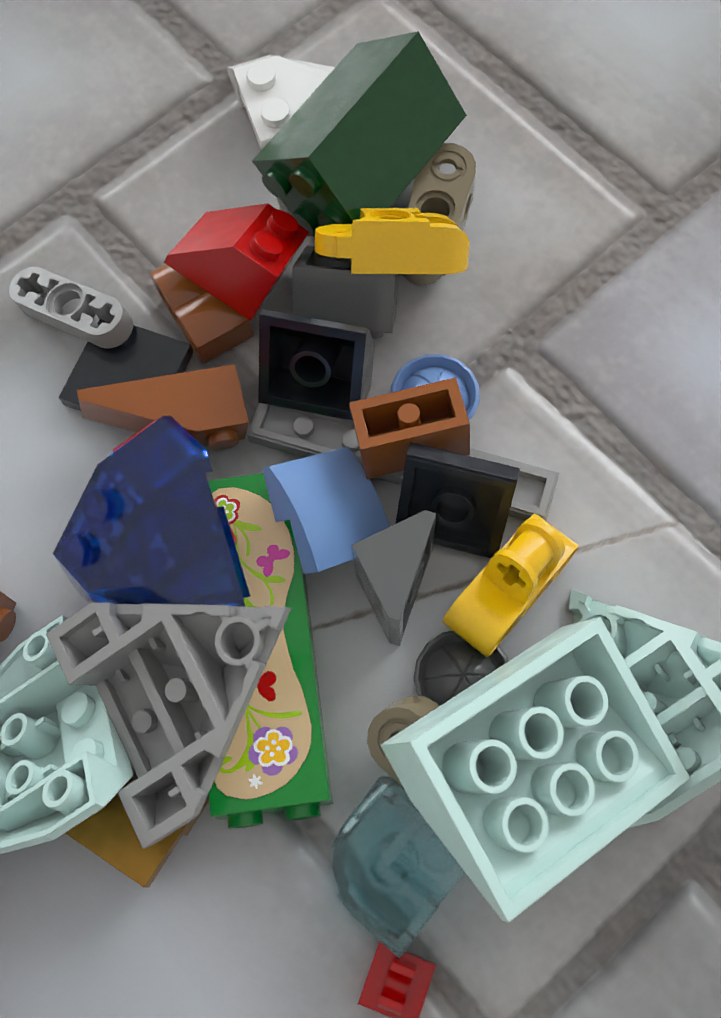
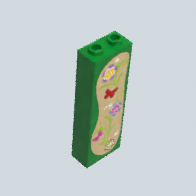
M263 473L203 481L234 532L238 543L191 575L193 605L291 608L209 791L210 815L219 820L227 819L228 829L262 825V814L285 811L286 821L320 817V806L333 804L306 575L303 574L290 520L275 521Z

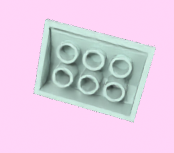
M601 617L559 628L380 745L413 805L497 915L505 922H510L691 779Z

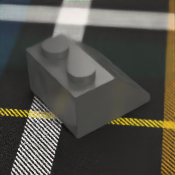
M306 246L292 267V314L369 328L373 339L381 338L383 333L393 332L399 274H351V258L323 256L315 252V246Z

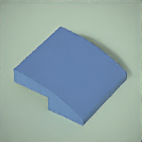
M349 447L262 468L275 521L290 520L303 574L320 572L354 560L352 544L390 527L382 503L371 480L366 479L364 468Z

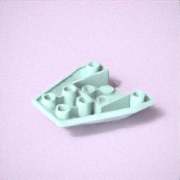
M63 615L19 644L0 664V854L55 840L104 808L133 776L130 759L96 686L69 685L46 636V633L67 619Z

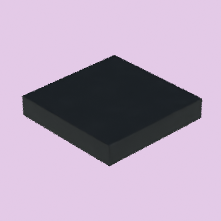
M99 319V321H98L97 324H98V325H100L101 323H108V324H110L111 322H106V321H104V320ZM133 325L128 339L117 347L102 348L87 342L58 398L63 405L81 411L77 390L184 373L194 353L191 344Z
M411 442L406 454L395 524L424 510L436 513L435 545L492 558L501 546L520 468Z

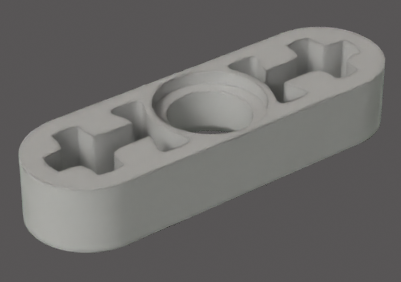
M29 267L23 269L15 275L9 285L11 299L26 315L99 347H117L125 342L132 332L133 320L116 298L43 268ZM42 290H44L47 296L44 299L40 294H37L35 292H41ZM80 299V304L74 312L68 315H60L62 307L68 301ZM95 314L98 316L99 319L111 323H101L100 325H98L97 322L94 320Z

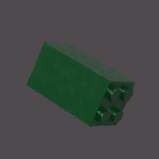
M419 31L357 43L252 162L262 174V182L267 190L280 198L298 224L309 231L307 236H315V229L320 226L352 224L353 220L360 219V208H390L467 115Z

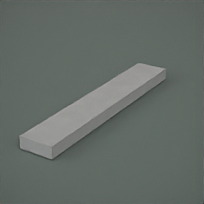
M259 403L247 434L249 442L304 458L349 447L364 468L352 420ZM470 448V455L467 456L520 468L508 516L525 521L536 513L545 521L547 520L559 477L558 472ZM404 471L374 478L402 485Z

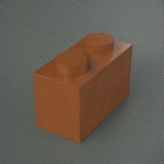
M456 377L349 403L366 479L404 471L406 454L411 442L463 455H470V423Z

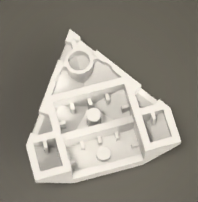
M268 55L227 68L240 107L246 108L261 150L335 67L287 59L277 55ZM274 196L279 210L289 212L280 198Z

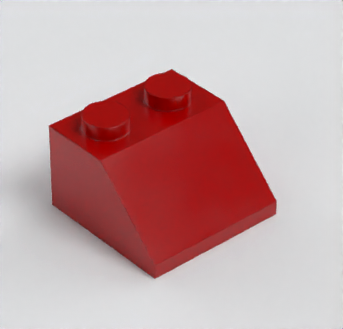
M269 203L209 211L197 221L169 252L164 263L251 321L286 271L309 231L300 226L291 214L283 210H277Z

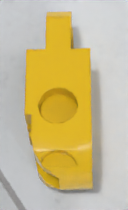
M360 208V219L353 220L352 224H330L315 229V252L328 257L351 258V274H456L468 269L470 241L467 234L445 215L421 213L418 208Z

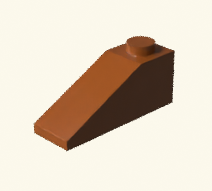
M235 364L77 390L82 418L139 432L157 418H160L169 427L180 444L194 448L208 446L210 450L214 451L232 448L239 443V440L246 437L249 420Z

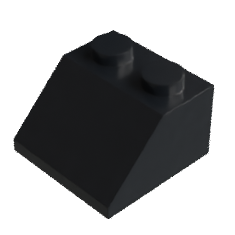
M262 309L259 314L258 403L353 421L349 403L366 399L371 388L375 344L369 328Z

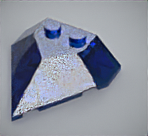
M162 416L97 464L53 552L54 557L73 587L88 603L228 605L246 607L244 598L250 597V593L224 506H215L206 474L213 472L207 450L172 416Z

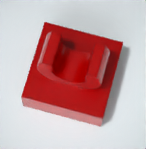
M379 940L358 1004L390 1018H419L436 963Z

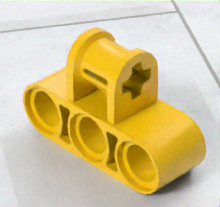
M534 513L519 526L516 533L503 548L492 556L485 568L452 604L442 622L488 658L559 575L575 554L579 545Z

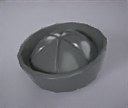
M453 630L443 632L425 645L416 660L413 679L417 696H425L441 706L509 661L508 657L498 646L486 658Z

